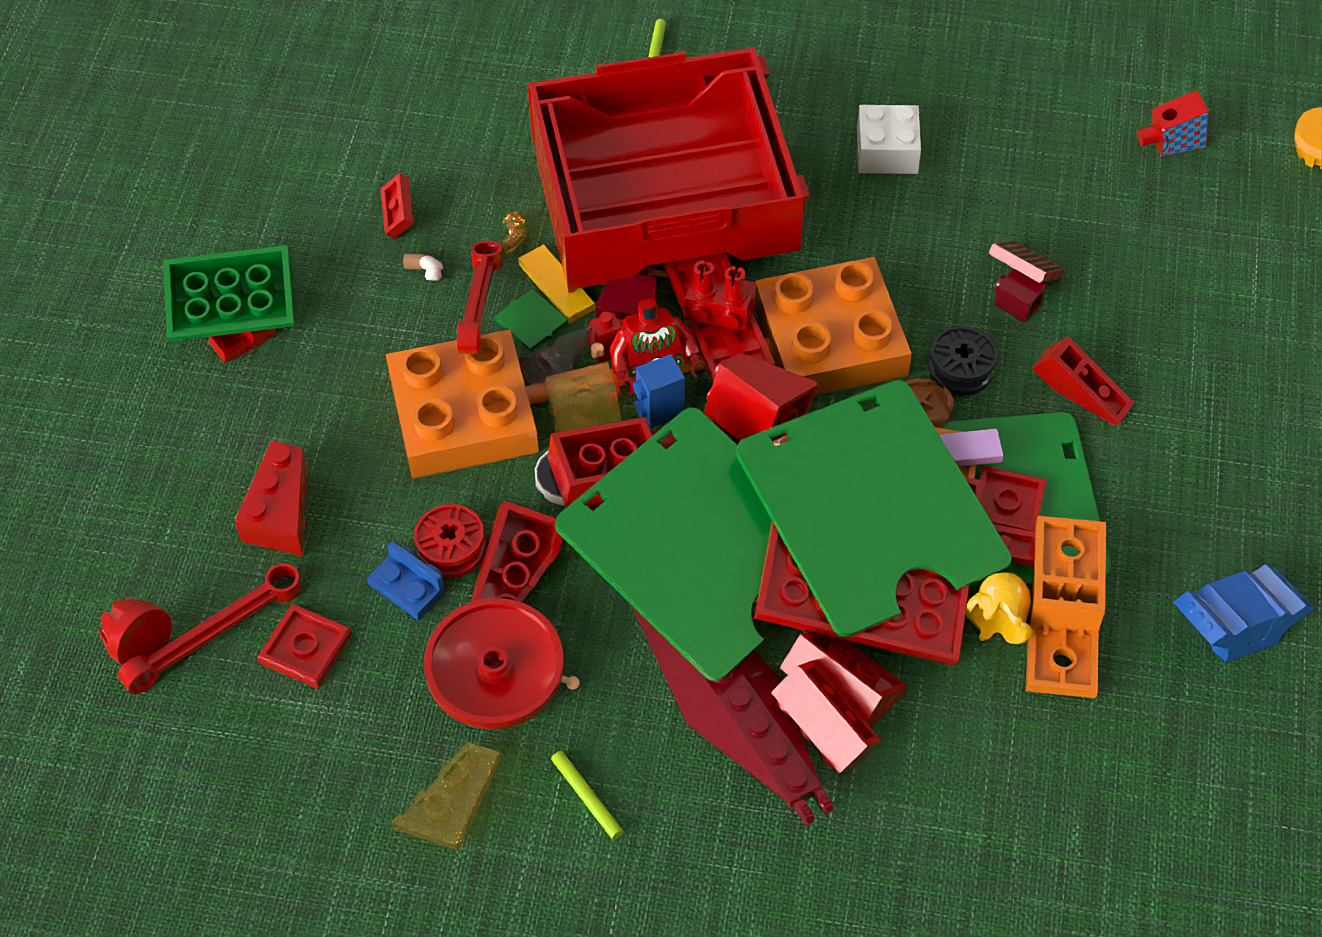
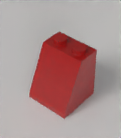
M738 353L729 359L722 360L717 365L714 372L716 377L713 386L706 397L708 401L704 414L741 441L744 438L808 414L818 383L772 364ZM781 434L779 436L771 438V440L775 441L779 438L786 436L787 434Z

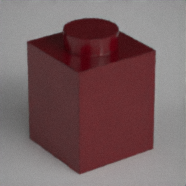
M1013 269L1007 276L1003 275L997 281L994 291H996L994 305L1021 322L1026 323L1042 305L1047 285L1039 283Z

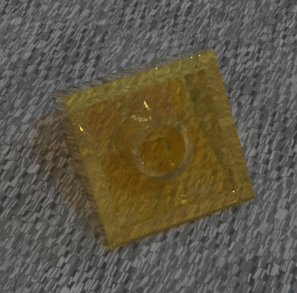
M608 362L545 377L544 390L556 433L621 421L617 392Z

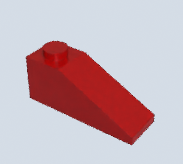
M1069 336L1049 346L1032 367L1055 392L1115 426L1122 421L1134 404Z

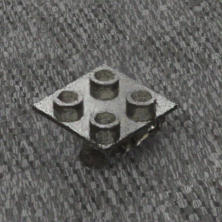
M589 327L551 338L545 349L521 355L518 360L521 371L528 376L524 383L525 386L567 376L573 368L572 363L577 354L585 348L587 344L586 339L592 328Z

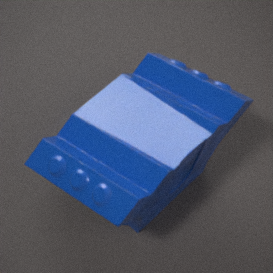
M1264 564L1254 573L1243 571L1209 583L1196 593L1187 591L1173 602L1211 644L1213 651L1222 657L1225 663L1278 644L1281 636L1291 625L1315 609L1275 567Z

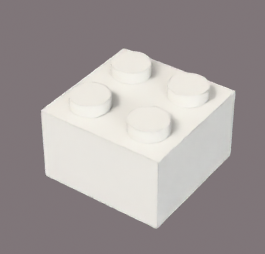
M859 105L857 124L859 173L918 174L921 154L919 106Z

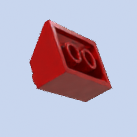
M814 632L799 635L780 667L789 675L798 665L814 661L870 727L874 726L909 688L849 641Z

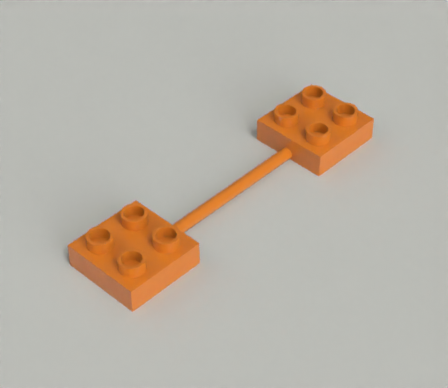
M875 257L755 280V308L765 335L764 339L775 361V366L814 380L818 383L815 395L907 377L909 375L912 353ZM511 330L481 335L479 354H459L457 340L386 354L412 479L539 453L537 430L530 407L531 404L612 388L613 382L617 379L616 374H613V370L608 369L525 386ZM699 353L698 355L700 360H703L701 354ZM686 358L687 364L678 366L682 374L689 372V365L691 363L689 358ZM701 363L694 367V371L704 369ZM626 373V378H629L633 382L636 381V376L628 377ZM625 382L620 384V386L627 385Z

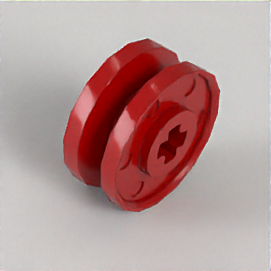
M457 504L435 507L419 519L414 529V542L417 548L418 559L426 565L432 564L437 567L442 573L443 578H460L473 572L482 563L486 549L484 527L479 516L468 507Z

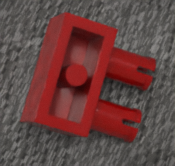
M705 261L696 262L693 268L694 274L685 296V320L747 331L756 305V282L744 280L745 271L743 268L739 267L738 274H736V266H731L725 270V277L713 275L714 265L711 262H707V269L705 268Z

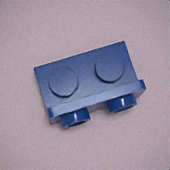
M392 541L387 546L389 556L367 577L368 585L419 621L445 594L443 575L434 565H426L420 561L407 546L400 547Z

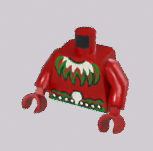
M643 299L639 301L638 313L626 316L623 319L622 329L618 330L610 346L613 374L617 376V379L612 384L613 392L620 396V384L625 382L628 394H633V381L626 378V373L628 377L636 376V367L670 354L678 366L687 364L686 358H689L691 361L689 373L697 379L694 367L700 363L703 364L706 374H709L707 363L699 358L700 350L692 330L679 317H671L667 308L657 309L655 300Z

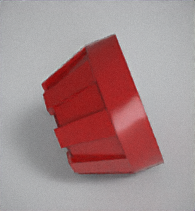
M126 598L125 601L117 600L111 604L113 609L109 613L104 612L100 619L103 626L98 628L99 636L109 655L121 666L135 656L145 655L148 657L166 646L172 631L171 617L164 609L155 603Z

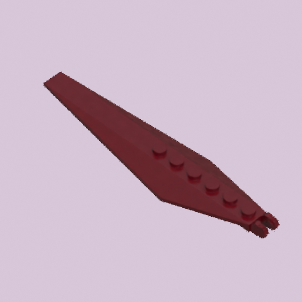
M602 503L586 506H588L592 511H594ZM631 605L686 723L785 800L789 808L795 810L806 826L815 821L812 810L805 802L807 799L812 797L823 814L827 815L833 812V804L824 789L821 788L820 781L796 722L779 708L778 700L771 693L780 682L776 673L754 650L725 678L720 681H711L702 675Z

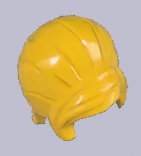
M1002 572L988 576L982 582L979 592L967 602L965 615L980 630L979 639L981 641L989 640L998 632L1010 644H1023L1030 639L1034 632L1031 630L1030 625L1026 623L1032 607L1031 594L1025 582L1015 574Z

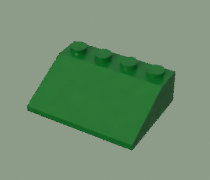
M287 245L163 260L166 334L168 342L295 326L294 275Z

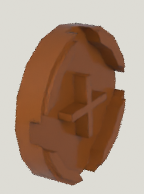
M916 378L904 381L912 389L934 427L941 428L949 422L953 415L954 398L945 386L941 388L936 385V381L930 379Z

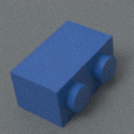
M671 354L636 367V381L633 382V388L637 400L633 402L634 408L639 418L645 417L650 428L671 421L685 409V377Z

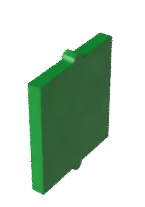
M533 289L516 301L512 300L507 308L494 317L496 323L505 330H511L512 336L530 352L547 339H553V335L569 323L564 315Z

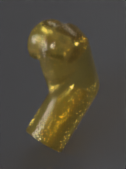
M516 211L507 213L503 217V223H507L506 228L509 230V234L499 244L507 254L512 253L527 236L524 217Z

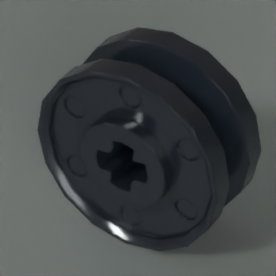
M950 327L940 332L933 340L928 364L930 377L933 381H936L937 386L941 388L945 386L951 394L961 396L976 394L986 389L992 381L998 352L995 343L986 333L973 327Z

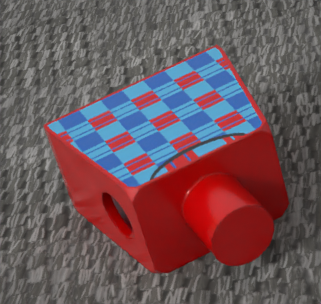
M1198 90L1152 110L1151 126L1137 130V138L1141 147L1155 143L1160 154L1163 156L1206 148L1209 111Z

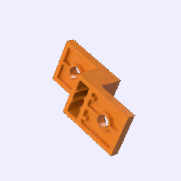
M1037 516L1034 583L1031 590L1032 607L1028 615V624L1031 630L1034 631L1030 639L1027 640L1026 691L1087 698H1096L1098 635L1105 613L1106 522ZM1065 546H1071L1078 550L1079 555L1070 557L1064 554L1061 549ZM1057 655H1063L1068 657L1072 664L1067 667H1061L1054 662L1053 658Z

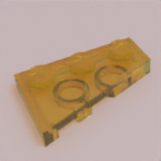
M467 742L438 772L439 777L426 791L421 790L413 799L414 803L403 815L399 814L391 822L393 829L458 851L501 761L500 753Z

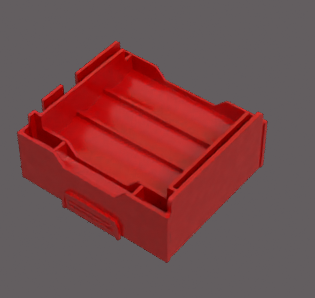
M755 47L686 58L685 51H680V53L605 65L598 64L596 65V73L527 83L532 141L535 143L537 164L568 293L575 292L574 289L607 284L608 281L634 277L648 265L725 252L743 261L801 250L803 212H805V199H809L810 195L803 175H796L767 86L769 71L764 55L757 56Z

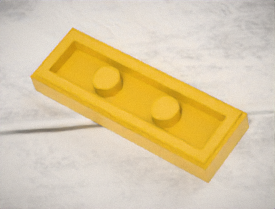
M544 244L518 258L521 268L556 309L568 319L569 324L595 310V303L582 288L574 289L575 292L568 293L563 267Z

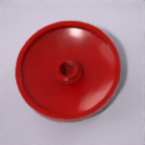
M504 598L477 600L451 612L433 631L426 646L424 656V671L427 685L439 707L457 721L483 729L512 727L536 716L555 696L560 686L564 669L562 644L558 633L550 621L531 606Z

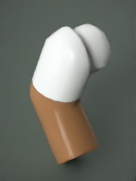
M404 254V269L426 270L425 277L427 280L438 281L442 278L441 270H444L443 265L432 256L427 254Z

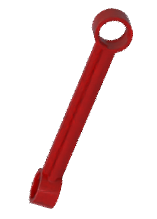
M481 241L475 243L471 248L472 266L475 270L463 321L458 323L457 349L459 354H479L480 329L493 271L500 269L503 265L502 246L494 241Z
M287 563L272 566L266 573L265 583L152 655L148 657L138 655L126 661L118 671L119 680L130 694L136 695L147 691L156 683L159 673L272 601L289 602L294 600L301 592L298 570L293 565ZM281 577H291L295 580L290 587L285 589H277L272 586L273 582Z

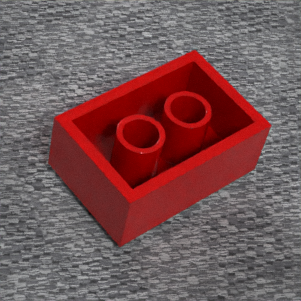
M645 417L551 434L548 460L566 508L652 437ZM597 494L585 505L603 503L604 501Z

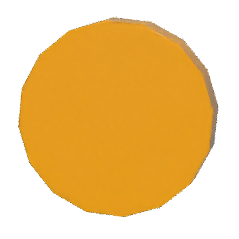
M1322 107L1312 108L1302 114L1295 128L1294 139L1299 159L1304 158L1305 165L1313 168V165L1320 166L1321 170Z

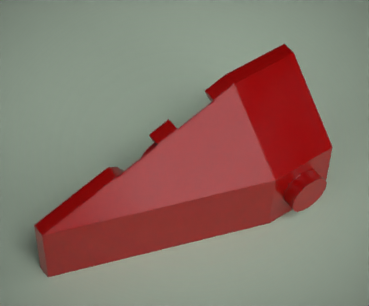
M504 501L498 507L471 602L489 598H504L523 602L559 553L563 537L556 531V518Z

